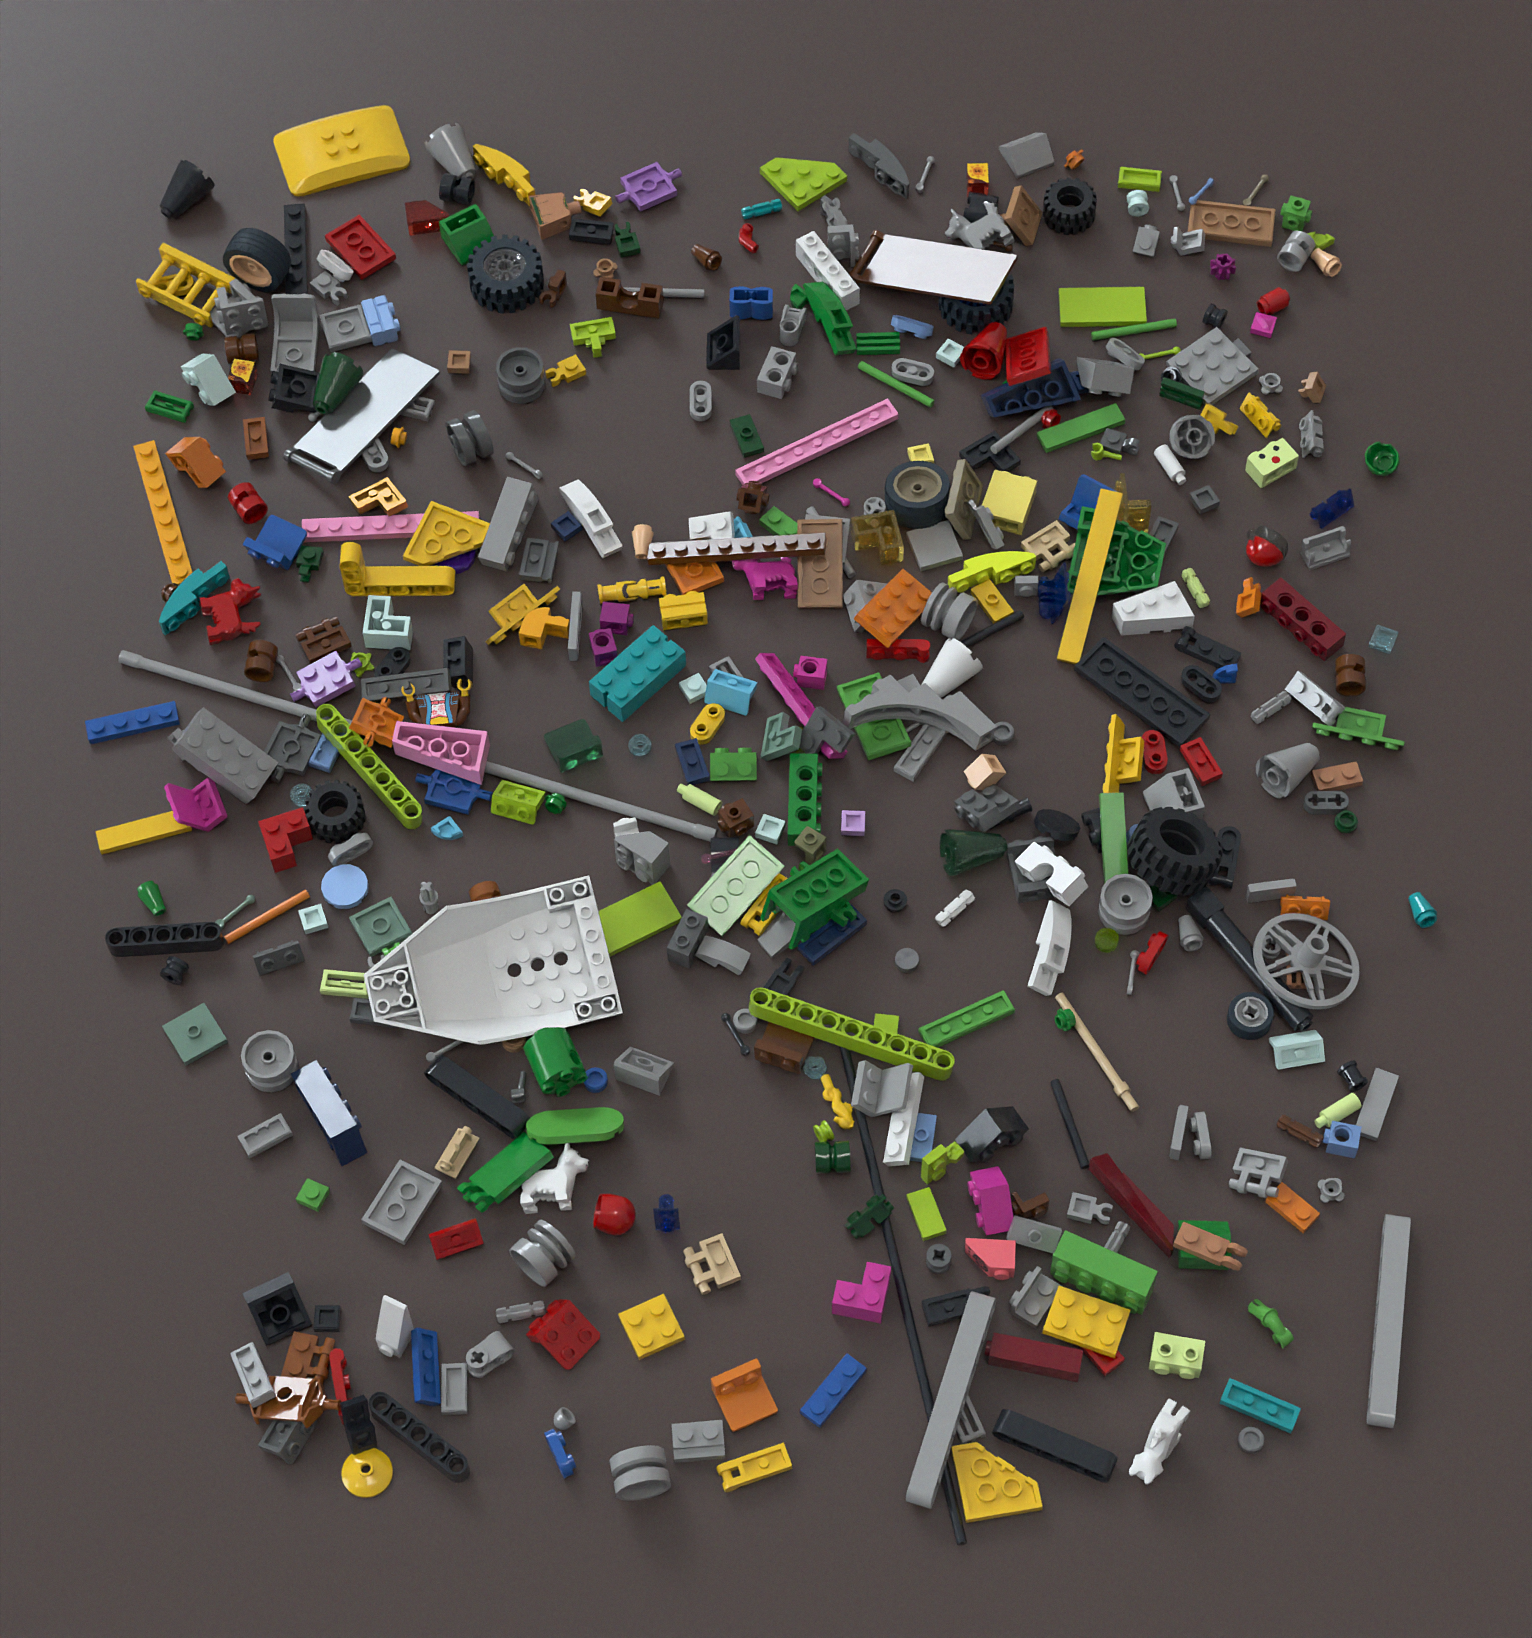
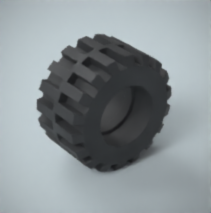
M1066 177V180L1061 178L1058 179L1057 183H1051L1044 194L1043 217L1045 223L1049 224L1050 229L1055 228L1057 233L1064 232V235H1069V233L1075 235L1078 234V231H1086V228H1090L1095 220L1097 195L1096 192H1093L1094 188L1091 185L1087 186L1088 183L1086 181L1081 182L1079 178L1073 180L1071 177ZM1063 205H1074L1076 207L1069 208Z
M328 780L324 781L325 784L322 786L321 784L316 785L315 791L311 790L309 792L310 797H306L304 810L313 835H317V839L321 841L325 839L326 843L330 844L332 841H335L336 844H339L341 840H349L350 836L358 833L357 830H362L364 827L363 822L366 819L361 794L357 792L355 786H349V782L346 781L340 783V780H334V783H330ZM340 806L346 808L343 814L336 817L324 815L332 807Z

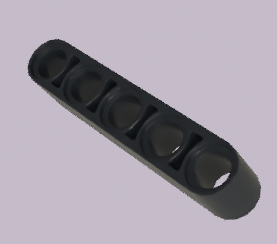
M215 922L116 927L108 930L105 935L108 949L115 957L211 952L221 949L225 942L221 928ZM210 935H216L214 938H208ZM188 936H193L189 940H184ZM163 938H169L166 941H161ZM140 939H145V941L137 943ZM121 940L119 944H114V942Z
M439 1054L424 1071V1075L430 1082L508 1137L516 1139L526 1128V1123L530 1117L522 1109L446 1056Z
M376 1392L371 1395L368 1404L371 1414L376 1421L451 1481L461 1483L469 1477L468 1461L461 1452L387 1393ZM380 1403L387 1404L384 1410L375 1409ZM397 1419H406V1422L403 1425H394V1422ZM416 1434H425L424 1439L420 1441L413 1440ZM436 1449L445 1450L441 1456L432 1455ZM455 1464L464 1465L461 1471L454 1472L451 1470Z
M1009 1409L1001 1410L992 1434L1001 1441L1103 1483L1109 1482L1118 1460L1114 1453Z

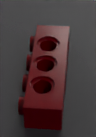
M1281 577L1262 592L1260 606L1263 611L1271 614L1280 626L1287 628L1299 642H1303L1309 647L1315 656H1319L1322 660L1326 661L1344 646L1346 633Z

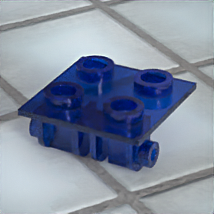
M1066 562L1062 564L1053 580L1043 576L1038 581L1039 614L1043 619L1051 617V624L1055 622L1058 616H1061L1063 608L1070 601L1071 594L1067 587L1069 572L1066 571Z

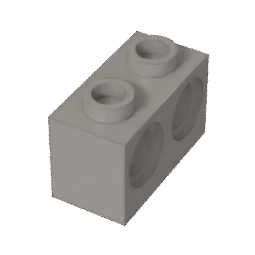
M771 346L757 378L758 393L779 399L783 398L785 391L788 392L790 389L792 375H796L799 363L796 362V353Z

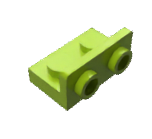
M501 780L492 794L491 813L533 825L536 822L537 811L545 799V791Z

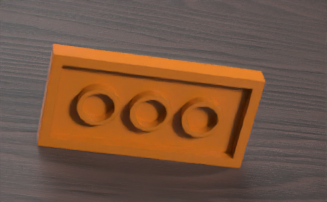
M902 569L856 614L854 620L889 648L922 615L932 592L905 569Z

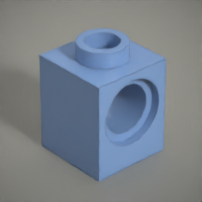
M1332 1121L1330 1129L1325 1128L1323 1143L1327 1144L1326 1153L1355 1158L1362 1127ZM1336 1137H1344L1346 1141L1340 1142L1336 1139Z

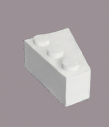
M1175 581L1113 603L1112 620L1121 636L1150 634V631L1159 630L1171 632L1173 629H1184L1185 626L1193 628L1195 617Z

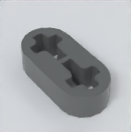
M1310 791L1305 796L1303 806L1309 814L1337 815L1347 810L1349 798L1342 791ZM1311 800H1316V803H1318V805L1313 806ZM1339 800L1341 806H1337L1336 802L1334 801Z

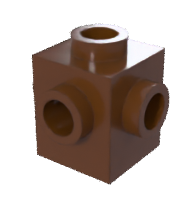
M749 481V483H745L738 489L736 501H739L738 509L744 510V512L749 514L760 513L764 506H768L770 494L767 493V487L762 486L761 482ZM751 494L758 495L757 499H754Z
M743 798L733 803H727L718 810V827L722 833L726 832L729 838L742 836L749 829L755 827L754 815Z

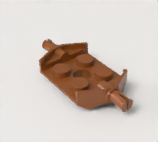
M268 1376L276 1397L255 1408L250 1404L247 1394L237 1393L235 1397L237 1404H250L252 1416L257 1425L260 1423L258 1419L303 1422L305 1428L314 1423L326 1410L340 1411V1403L342 1402L341 1400L327 1399L320 1379ZM287 1393H291V1395L288 1398L281 1399V1397H284Z

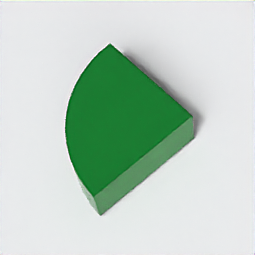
M795 284L791 289L790 303L792 308L801 309L809 300L805 290Z

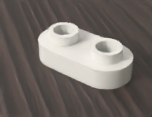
M320 250L317 257L319 265L333 273V277L339 281L350 280L354 272L353 269L334 253Z

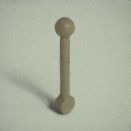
M1264 174L1261 176V181L1248 199H1244V206H1251L1252 199L1262 185L1269 180L1268 175Z

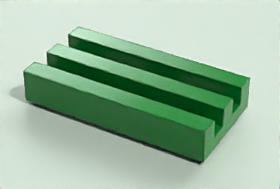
M899 332L856 333L857 355L900 354Z
M154 390L145 409L147 412L186 423V417L190 416V410H193L194 403ZM173 404L185 407V409L173 406Z

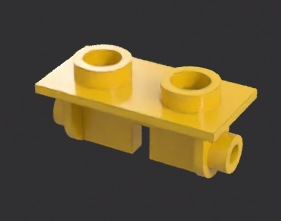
M1250 392L1247 394L1239 409L1268 438L1272 430L1278 431L1281 428V421L1271 412H1267L1268 408L1260 401L1259 397H1255Z

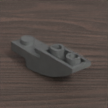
M853 133L849 137V152L854 157L864 161L870 168L875 169V178L879 183L885 184L894 193L907 199L909 197V180L903 166L894 154L877 139L869 143Z

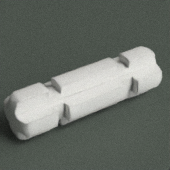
M964 890L959 895L960 898L956 897L943 909L944 912L941 911L935 916L937 923L945 927L951 922V918L954 919L967 907L966 904L970 905L975 900L971 891Z

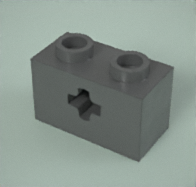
M688 909L685 910L667 946L668 961L690 969L696 957L697 949L703 937L709 931L707 916Z

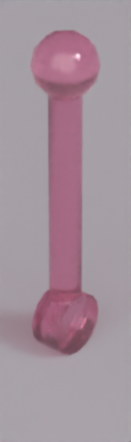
M737 848L713 855L703 854L701 857L702 863L708 864L712 859L731 855Z

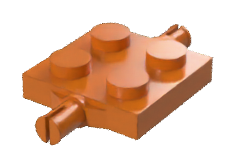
M383 697L380 704L362 698L349 726V729L357 734L366 736L363 744L366 746L369 741L367 747L372 746L375 740L377 743L391 748L396 721L402 722L404 716L388 708L391 700L388 698L387 702H385L387 697Z

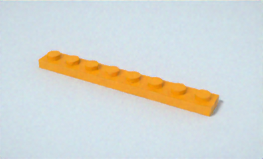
M153 440L134 445L133 447L172 583H176L179 586L193 572L157 447Z

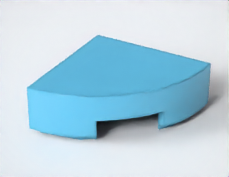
M450 816L431 827V832L441 839L454 840L463 836V832Z

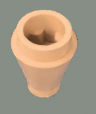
M1320 248L1315 249L1311 254V259L1315 261L1324 275L1333 277L1341 270L1342 264L1338 257L1324 252Z
M636 525L632 531L635 557L638 559H647L649 543L652 542L654 535L652 527L649 525Z

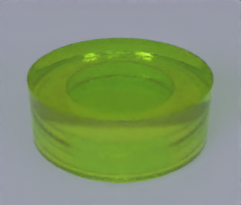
M1102 928L1096 933L1095 946L1098 950L1109 953L1117 948L1119 936L1115 930Z

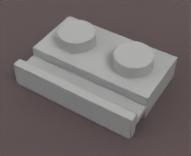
M722 1420L672 1424L675 1463L725 1459Z

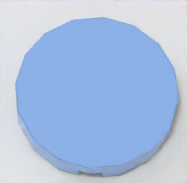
M341 864L333 867L325 874L322 879L321 890L325 901L334 905V907L350 909L358 906L362 899L366 897L369 884L365 873L359 867Z

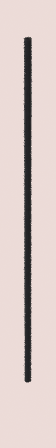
M839 1046L852 1099L856 1080L850 1050ZM854 1108L874 1195H884L865 1113ZM888 1216L881 1222L929 1423L934 1408V1401L890 1216ZM947 1460L941 1479L957 1545H964L967 1543Z

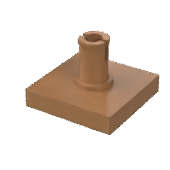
M1022 185L1014 187L1007 212L1000 214V216L1004 219L1006 225L1012 228L1025 246L1033 245L1043 212Z

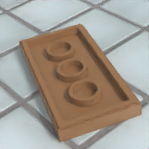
M1197 200L1196 204H1191L1188 232L1203 229L1205 239L1271 247L1276 209Z
M798 520V534L825 533L827 539L825 555L798 556V609L843 608V520Z

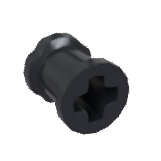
M1355 1060L1343 1064L1337 1070L1339 1076H1343L1347 1082L1350 1093L1358 1091L1368 1083L1367 1078L1363 1077L1358 1070V1064Z

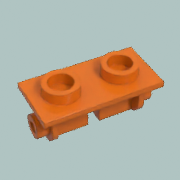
M1289 894L1281 896L1280 915L1300 913L1328 920L1330 900L1324 899V896L1307 897V899H1302V896H1289Z

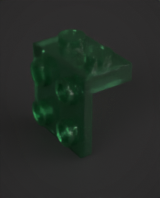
M585 719L577 720L544 735V740L561 773L603 756L602 742L598 735H593Z

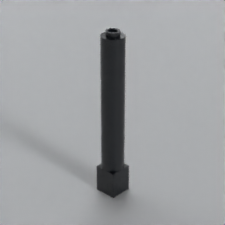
M1206 886L1189 897L1186 910L1203 930L1207 928L1294 1031H1305L1313 1023L1311 1021L1313 1014L1307 1008L1294 1005L1279 997L1266 985L1255 966L1252 943L1224 912V905ZM1263 957L1265 966L1270 965ZM1281 977L1274 978L1284 989L1295 994Z

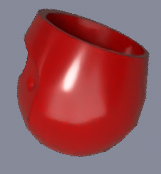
M600 1194L594 1211L593 1227L610 1235H622L629 1231L636 1219V1210L633 1203L622 1196Z

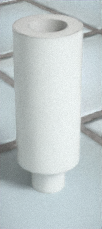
M1168 445L1158 447L1154 451V455L1170 479L1177 481L1179 485L1186 482L1184 477L1185 471Z

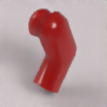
M745 223L740 228L738 241L743 247L754 254L759 249V245L752 240L753 226Z

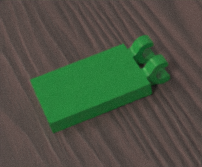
M523 1132L469 1178L470 1183H461L457 1189L462 1194H465L462 1198L466 1202L470 1203L473 1201L475 1204L479 1203L475 1208L482 1213L493 1202L497 1204L502 1202L554 1157L550 1150L536 1142L533 1138L531 1140Z

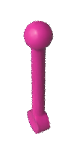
M820 479L813 480L815 488L823 489L841 501L843 506H849L850 500L848 498L841 497L823 485Z

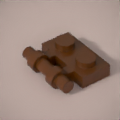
M337 617L329 620L325 618L321 620V623L313 627L307 626L302 628L303 631L295 634L298 642L307 639L301 643V647L310 664L335 651L339 653L352 647L351 641L342 625L333 629V627L340 624ZM325 631V633H322V634H320V635H318V636H316V637L314 636V635H316V634H319V633Z

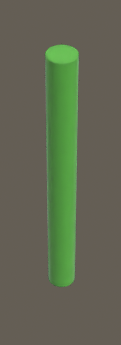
M1176 319L1096 331L1091 332L1092 341L1173 328L1177 327Z
M863 361L859 363L858 369L930 408L934 405L935 400Z

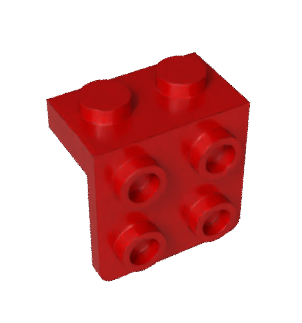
M556 1299L546 1308L547 1313L542 1318L539 1317L530 1324V1331L526 1336L531 1342L541 1343L564 1369L569 1370L599 1340L600 1333L570 1300Z

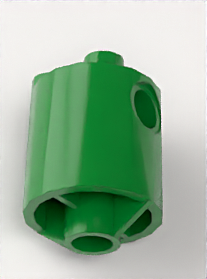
M563 1027L541 1028L525 1043L523 1047L524 1053L544 1094H556L557 1097H563L570 1092V1088L588 1079L567 1029Z

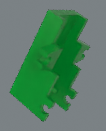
M839 849L834 850L811 865L802 861L798 867L801 871H798L796 866L792 867L790 871L791 877L769 889L760 919L764 922L769 918L771 912L777 914L782 910L796 924L788 946L791 950L798 946L797 944L800 940L803 943L809 940L810 934L826 925L829 918L842 927L847 925L848 918H850L851 922L856 919L857 913L849 901L866 891L869 879Z

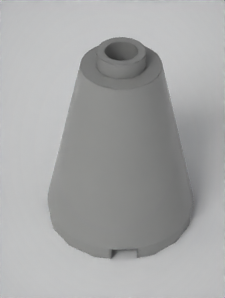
M455 123L456 126L451 127L450 124H446L432 132L429 136L431 140L428 143L425 141L427 151L450 174L457 175L458 179L462 176L474 178L476 170L461 125Z
M1304 743L1263 756L1256 764L1257 777L1261 776L1264 781L1261 784L1262 787L1276 798L1290 795L1319 762V751L1314 745Z

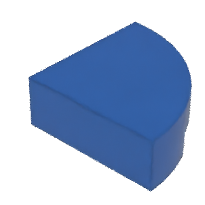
M1237 664L1226 665L1217 669L1212 677L1220 683H1236Z

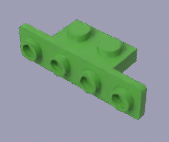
M1345 707L1342 714L1339 713L1336 727L1313 723L1312 729H1316V734L1330 736V733L1339 734L1340 739L1352 741L1353 737L1362 739L1361 743L1375 746L1376 742L1384 743V748L1398 750L1399 747H1404L1405 741L1382 737L1386 715Z

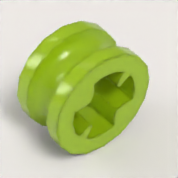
M825 1120L821 1121L820 1126H813L815 1135L820 1142L835 1139L830 1126Z

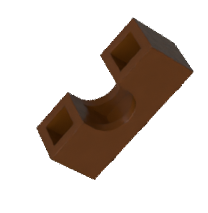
M600 277L595 293L596 305L599 310L660 318L664 303L663 286L642 283L640 291L631 292L622 287L620 279Z

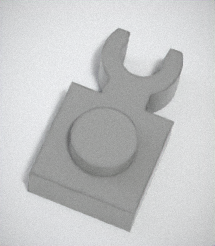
M324 271L310 282L311 289L324 299L330 296L335 305L340 304L338 296H343L345 299L348 298L346 290L340 287V282L327 271Z
M1073 1192L1067 1218L1091 1224L1093 1217L1097 1218L1102 1224H1109L1110 1217L1103 1216L1102 1212H1112L1113 1206L1109 1203L1096 1205V1197Z

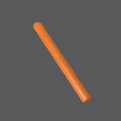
M306 889L235 929L224 936L227 944H230L310 898Z

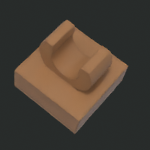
M1310 372L1308 379L1301 381L1304 389H1299L1298 392L1301 397H1309L1312 403H1321L1326 384L1318 372Z

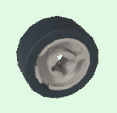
M1255 992L1241 993L1230 1003L1227 1013V1024L1232 1033L1239 1038L1257 1040L1264 1037L1271 1028L1274 1018L1273 1006L1262 994ZM1248 1013L1253 1014L1254 1018H1251Z

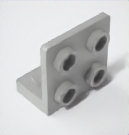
M866 1060L859 1062L851 1106L869 1117L905 1109L908 1101L913 1065L907 1063L881 1070Z

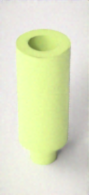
M680 784L677 788V792L682 794V799L713 816L718 813L722 806L721 800L691 784L688 786Z
M1350 1093L1319 1112L1320 1117L1315 1119L1314 1122L1318 1128L1324 1125L1331 1127L1332 1121L1339 1122L1362 1107L1361 1102L1354 1093Z

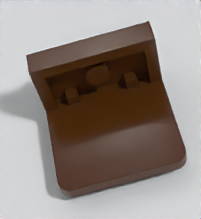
M769 1022L762 1040L757 1039L755 1043V1060L800 1074L815 1037Z

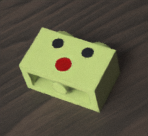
M1281 438L1276 442H1270L1259 452L1251 453L1247 458L1245 471L1260 488H1263L1296 469L1299 455L1284 438Z

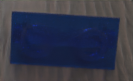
M1352 489L1338 490L1334 495L1326 499L1327 504L1322 502L1318 506L1313 507L1309 514L1313 520L1318 519L1319 526L1322 529L1355 506Z
M664 1194L659 1198V1208H653L655 1229L662 1232H673L675 1229H680L679 1209L674 1208L673 1197L669 1194Z

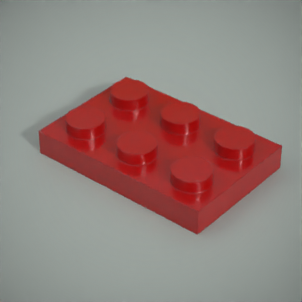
M360 215L325 235L328 244L353 269L361 280L396 259V253Z

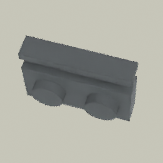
M527 538L519 573L520 580L548 581V583H552L559 551V541L552 543L549 540Z

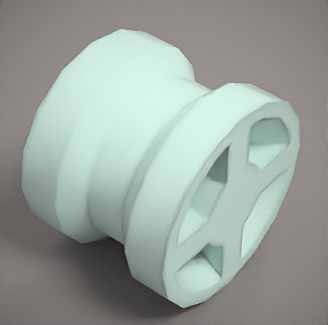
M1134 190L1128 193L1127 203L1129 204L1128 212L1130 215L1142 216L1149 211L1148 195L1145 191Z

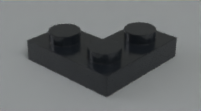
M995 430L959 451V457L966 459L973 470L988 461H991L999 471L1007 472L1021 465V459L1008 445L996 454L991 451V446L1002 439Z

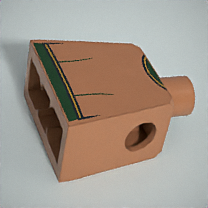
M561 192L529 196L531 212L541 240L570 229L571 216L581 213L579 201L567 203L564 194Z

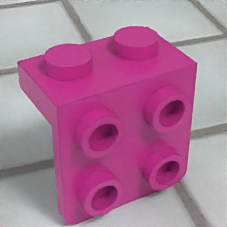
M208 777L192 790L170 783L164 786L166 798L173 810V817L180 824L209 832L228 817L216 784Z

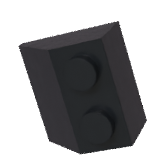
M289 1272L242 1293L266 1346L293 1334L294 1331L297 1332L312 1325Z

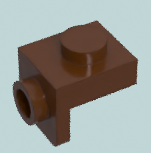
M1016 1191L1011 1193L1012 1211L1015 1216L1026 1219L1034 1217V1219H1037L1046 1214L1049 1208L1050 1200L1045 1192L1025 1202H1022Z

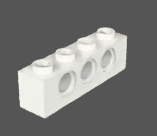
M812 231L797 239L796 257L815 281L824 282L840 299L846 311L858 305L860 288L817 234Z

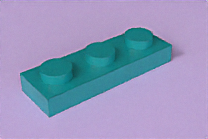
M1229 1378L1220 1400V1404L1290 1434L1301 1410L1300 1407Z

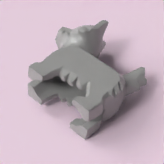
M984 201L988 215L974 223H970L953 209L950 210L953 217L949 221V228L945 235L951 240L961 238L968 247L985 250V247H989V244H994L993 241H997V238L1004 239L1005 247L1015 242L1004 219L998 214V209L994 203Z

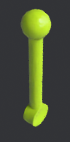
M1174 347L1168 351L1148 355L1140 353L1139 355L1145 360L1169 354L1176 355L1181 352V349Z

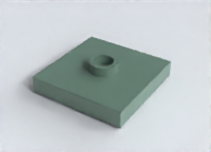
M392 897L349 917L352 926L370 957L381 953V949H389L395 943L403 942L412 935V931Z
M205 1003L162 1026L185 1066L228 1043Z

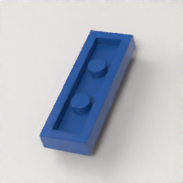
M417 1327L411 1330L414 1402L435 1407L441 1404L437 1332Z
M846 1354L800 1409V1414L821 1428L867 1372V1368L849 1354Z

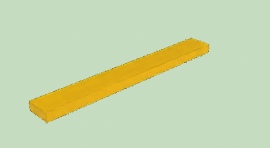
M1100 489L1057 656L1058 661L1076 665L1081 660L1123 493Z

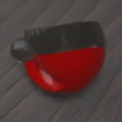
M1259 525L1256 530L1250 529L1247 532L1246 554L1251 562L1257 566L1271 567L1285 559L1289 545L1282 535L1262 525Z

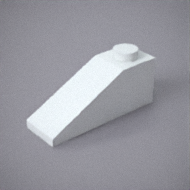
M384 1295L381 1303L376 1342L379 1351L389 1357L395 1355L401 1358L411 1340V1330L414 1329L407 1305Z

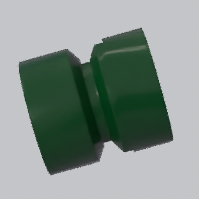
M835 1141L833 1146L829 1142H815L816 1174L830 1173L832 1169L837 1173L851 1172L849 1141Z

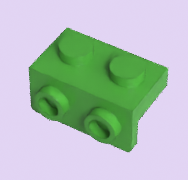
M715 748V753H710V781L757 780V752H752V748H738V752H729V748Z

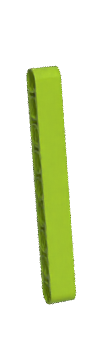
M756 988L751 992L748 1009L754 1017L896 1066L910 1063L913 1065V1072H920L922 1075L936 1080H947L952 1074L955 1059L946 1050L766 988ZM756 1001H762L765 1004H757ZM778 1009H785L787 1012H780ZM805 1016L810 1018V1020H803L801 1017ZM825 1024H829V1025H831V1026H833V1027H832V1028H827V1027H825L824 1025H825ZM847 1032H852L855 1036H850ZM869 1040H875L878 1043L873 1044ZM892 1048H898L901 1051L896 1052ZM915 1056H922L924 1059L920 1060ZM938 1064H945L947 1067L943 1068Z

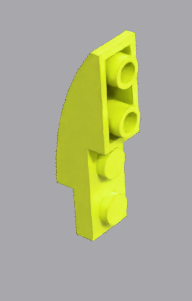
M1007 551L985 554L965 560L963 570L948 576L949 588H956L957 592L961 593L969 587L981 584L989 579H992L995 585L1009 582L1015 576L1028 574L1035 569L1036 555L1029 552Z

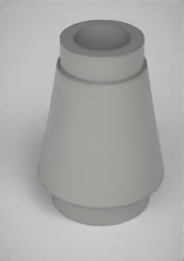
M1184 915L1180 917L1178 922L1181 946L1186 951L1198 950L1203 945L1201 932L1192 916Z

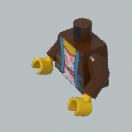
M468 679V687L466 689H463L461 686L462 680H458L457 687L461 690V694L459 691L416 695V699L413 698L415 687L412 684L413 691L411 694H406L402 686L401 692L407 698L405 704L409 719L413 723L459 728L470 714V695L468 691L472 688L471 680Z

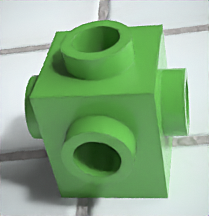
M1290 196L1288 203H1284L1280 215L1283 216L1282 228L1303 231L1305 223H1309L1313 211L1309 210L1311 201Z

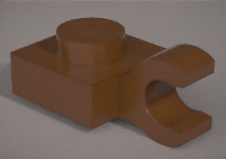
M558 269L554 277L551 276L548 282L549 290L540 294V304L549 299L551 308L556 305V300L559 301L567 286L565 271Z

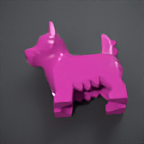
M781 557V561L763 562L760 559L731 560L735 570L746 573L753 591V600H763L764 591H774L779 589V587L786 591L784 599L796 598L798 582L794 576L795 568L791 564L792 560L790 557Z

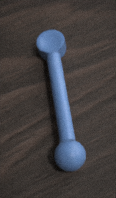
M1209 178L1206 185L1195 196L1189 198V203L1192 205L1196 204L1197 199L1208 187L1213 185L1214 179Z

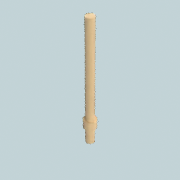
M1059 993L1055 997L1063 1010L1069 1008L1074 1013L1076 1019L1074 1027L1113 1084L1114 1092L1118 1098L1123 1099L1131 1112L1136 1111L1139 1106L1130 1094L1131 1089L1126 1082H1122L1064 993Z

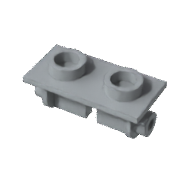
M1311 410L1301 419L1299 424L1302 458H1305L1309 453L1313 454L1314 457H1320L1324 452L1323 439L1319 438L1323 435L1322 420L1320 417L1314 416L1313 410Z

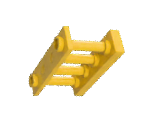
M163 242L159 247L162 262L148 282L139 278L136 280L139 293L145 298H152L192 318L199 325H206L211 328L213 323L210 311L215 306L214 298L218 297L217 289L214 290L202 309L192 305V302L204 285L208 283L216 286V288L225 287L226 292L232 294L229 282L235 278ZM173 265L180 269L166 291L155 287L169 266ZM191 274L198 277V280L184 300L173 296L187 275Z

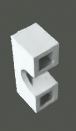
M1033 842L1015 860L1022 875L1032 882L1041 881L1051 876L1046 882L1054 897L1068 906L1088 888L1084 880L1085 874L1076 866L1074 868L1069 866V863L1062 856H1054L1053 852L1045 845L1041 847Z

